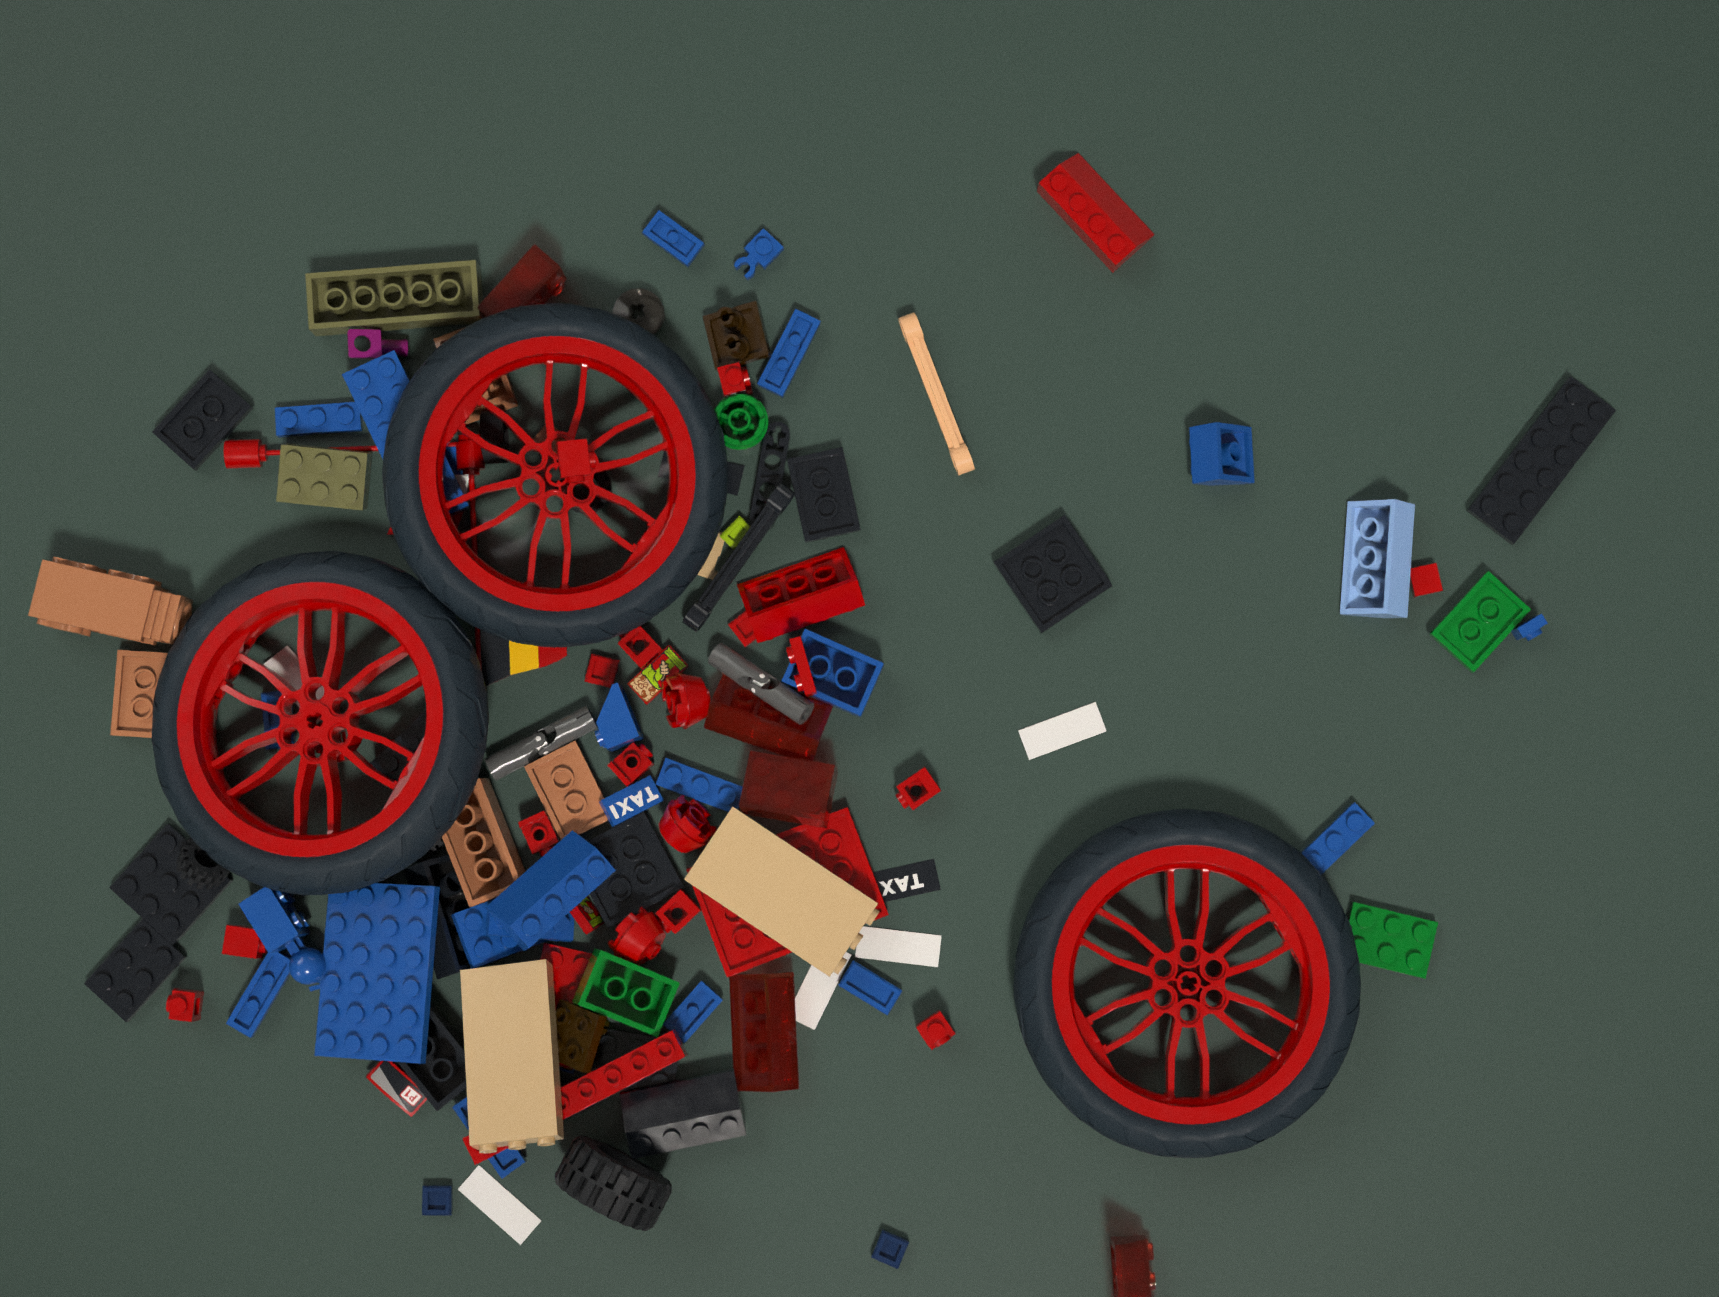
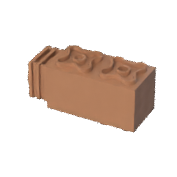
M53 557L52 562L42 560L28 616L37 618L36 624L89 637L91 632L156 646L157 642L173 645L192 615V599L169 593V590L161 587L162 582L155 581L152 578L109 569L108 574H106L107 570L97 566L59 557Z

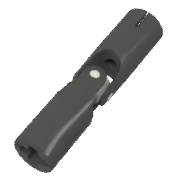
M724 643L718 644L711 652L708 659L709 665L745 689L750 690L754 695L799 725L803 724L811 715L814 709L813 702L769 673L764 672L757 665Z
M586 705L536 731L530 737L518 740L484 759L490 773L497 781L532 763L539 756L546 755L597 729L598 726ZM557 733L552 743L545 737L547 734Z

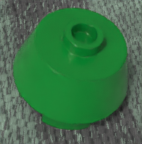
M732 394L722 399L714 409L723 431L725 446L735 450L749 449L758 444L767 432L768 415L766 409L753 396Z

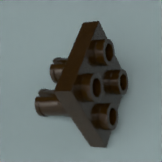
M757 301L732 308L722 307L715 313L703 316L714 367L717 372V367L737 362L741 366L772 357Z
M559 999L556 1008L559 1062L580 1072L590 1073L593 1063L599 1059L595 1055L601 1053L598 1045L601 1035H604L608 1030L604 1026L609 1027V1020L607 1016L568 1000Z

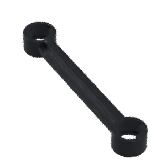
M782 483L776 487L763 510L699 600L690 608L682 621L683 624L696 633L701 629L711 615L715 605L771 526L788 507L795 496L794 491Z

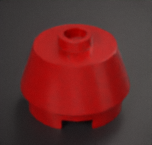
M674 673L673 677H667V681H662V702L666 701L668 711L671 714L666 716L671 728L682 727L687 729L708 716L711 701L710 693L701 677Z
M684 795L668 803L659 821V830L666 842L681 853H688L707 845L717 831L716 826H710L706 819L710 816L709 812L697 800L692 799L690 802L685 800Z
M640 907L638 911L640 913L636 916L631 912L615 929L618 932L615 942L613 940L608 942V947L615 952L614 956L638 966L644 964L649 959H653L659 953L666 936L655 914L648 912L643 907Z

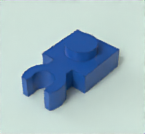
M763 228L744 247V251L748 256L737 259L734 268L738 270L742 265H748L750 270L744 276L746 280H749L755 275L758 264L765 270L784 250V247Z

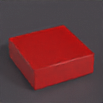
M1437 563L1411 568L1410 586L1413 598L1443 591Z
M591 654L585 682L611 688L612 684L615 683L620 661Z

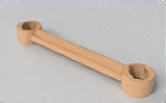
M914 312L898 318L901 331L910 348L948 446L954 468L958 476L973 471L975 468L971 455L956 423L925 343L917 316Z

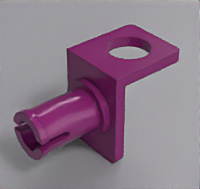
M349 329L347 331L349 358H371V360H374L395 350L398 356L407 357L408 355L407 339H382L381 330ZM358 336H365L370 341L369 350L364 352L357 350L354 340Z

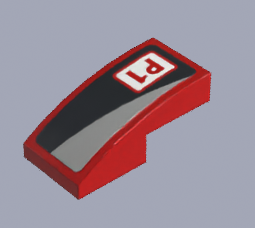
M378 1061L365 1075L374 1086L410 1117L427 1100L403 1068L396 1062Z

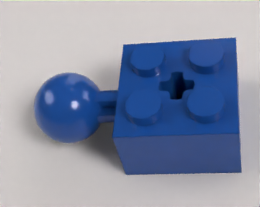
M264 887L240 902V908L268 953L282 952L285 949L289 951L292 956L289 962V971L295 981L304 985H311L321 980L326 968L325 959L319 950L306 947L302 941L304 937L311 933L308 929L310 922L302 911L298 912L293 905L295 898L292 893Z

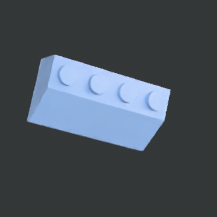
M1397 499L1348 501L1340 604L1341 615L1374 618L1408 617L1415 504Z

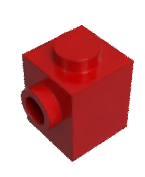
M587 439L558 441L556 445L560 479L567 478V483L584 482V476H589L591 474L590 469L595 468L594 451H588Z

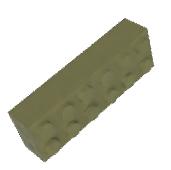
M476 260L305 273L308 326L315 336L347 334L349 329L390 331L473 324L484 318L481 267Z

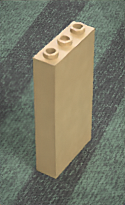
M734 807L731 808L684 879L829 977L833 972L837 975L847 962V959L843 957L849 947L855 950L863 938V935L859 933L865 923L871 926L880 912L875 909L878 904L877 902Z
M544 959L460 970L470 1146L479 1150V1153L497 1152V1147L508 1146L509 1150L525 1149L528 1143L537 1142L538 1146L555 1145V1140L564 1139L553 965Z

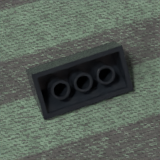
M449 855L422 861L405 868L404 873L408 885L440 887L433 965L437 980L460 973V970L471 969L451 916L470 907Z
M734 1068L620 1092L625 1133L632 1159L746 1136V1120Z

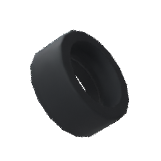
M488 410L481 411L480 437L490 444L509 451L508 426ZM481 448L485 464L509 462Z

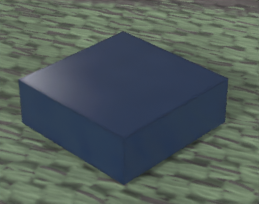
M453 1185L422 1186V1215L451 1216L453 1214Z
M882 1229L871 1258L898 1269L908 1247L909 1240Z

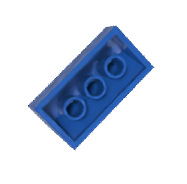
M572 830L485 908L521 949L525 951L616 870L597 848Z

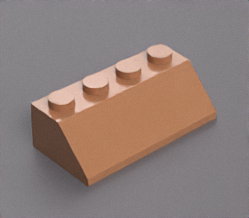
M489 778L477 779L475 788L466 806L451 828L442 836L470 908L495 899L526 872Z

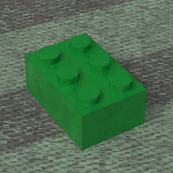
M594 948L572 1002L658 1037L680 983Z

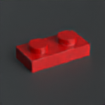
M801 636L789 639L791 646L786 647L790 664L796 663L799 674L794 675L798 692L804 691L806 697L815 695L817 692Z

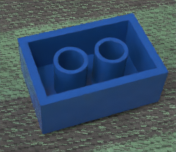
M804 629L801 639L817 692L812 697L861 718L882 672L884 663ZM789 663L781 682L798 690L794 675L799 674L796 663Z

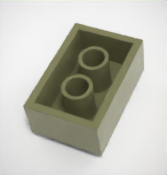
M288 443L281 444L276 502L353 510L368 509L372 452Z

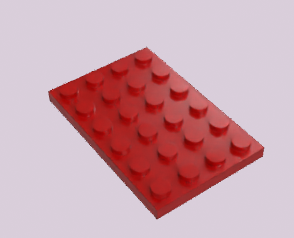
M848 807L776 834V836L877 902L878 904L875 909L880 912L874 921L889 915ZM692 885L727 977L792 953V951Z

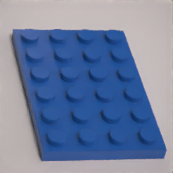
M374 883L346 893L328 894L323 950L326 968L320 985L314 1056L426 1064L440 887Z

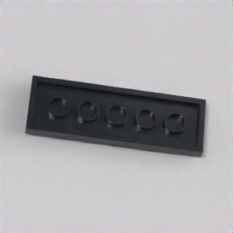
M1572 376L1568 377L1466 511L1509 544H1515L1615 413L1616 409Z

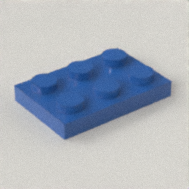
M493 900L451 915L471 969L523 951L512 937L486 936L487 909L485 907ZM538 940L531 947L547 942L549 940Z

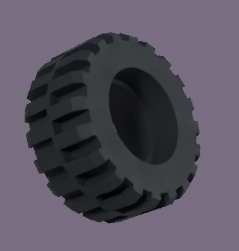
M580 1135L572 1140L555 1173L556 1185L570 1197L575 1198L581 1204L593 1209V1211L636 1230L648 1231L654 1227L672 1193L670 1181L652 1167L638 1159H632L627 1153L607 1143L588 1136Z

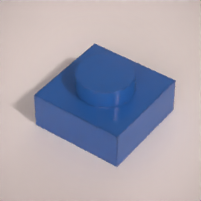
M1539 614L1514 628L1511 632L1516 640L1525 637L1529 641L1543 633L1540 628L1546 625L1547 621L1542 614Z

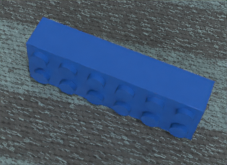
M395 350L342 374L382 459L391 418L403 391L410 382ZM445 455L443 464L444 493L446 500L451 501L464 495ZM466 501L452 507L449 511L451 517L470 509V505Z

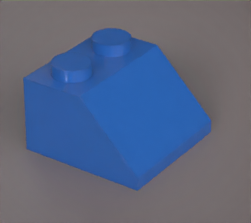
M1220 422L1189 427L1192 484L1215 486L1255 483L1251 427Z
M618 682L612 684L596 721L598 730L594 732L600 747L603 746V748L614 752L629 746L633 742H639L644 737L623 686Z

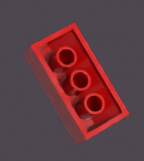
M1079 153L1060 163L1038 183L1037 192L1112 273L1155 235Z
M844 547L737 584L757 643L771 640L777 636L865 606L857 577ZM761 600L762 606L755 612H752L751 606Z

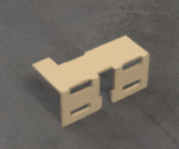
M719 531L713 548L697 575L712 580L717 575L718 571L715 570V566L724 541L720 538L723 532Z

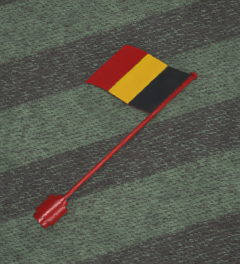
M462 434L458 435L459 442H456L457 470L463 471V476H469V492L475 490L474 476L480 475V470H485V463L481 447ZM475 498L470 500L471 529L476 527ZM477 535L471 537V546L476 555H478ZM475 627L476 654L485 686L510 675L546 667L567 656V647H540L516 643L499 638Z

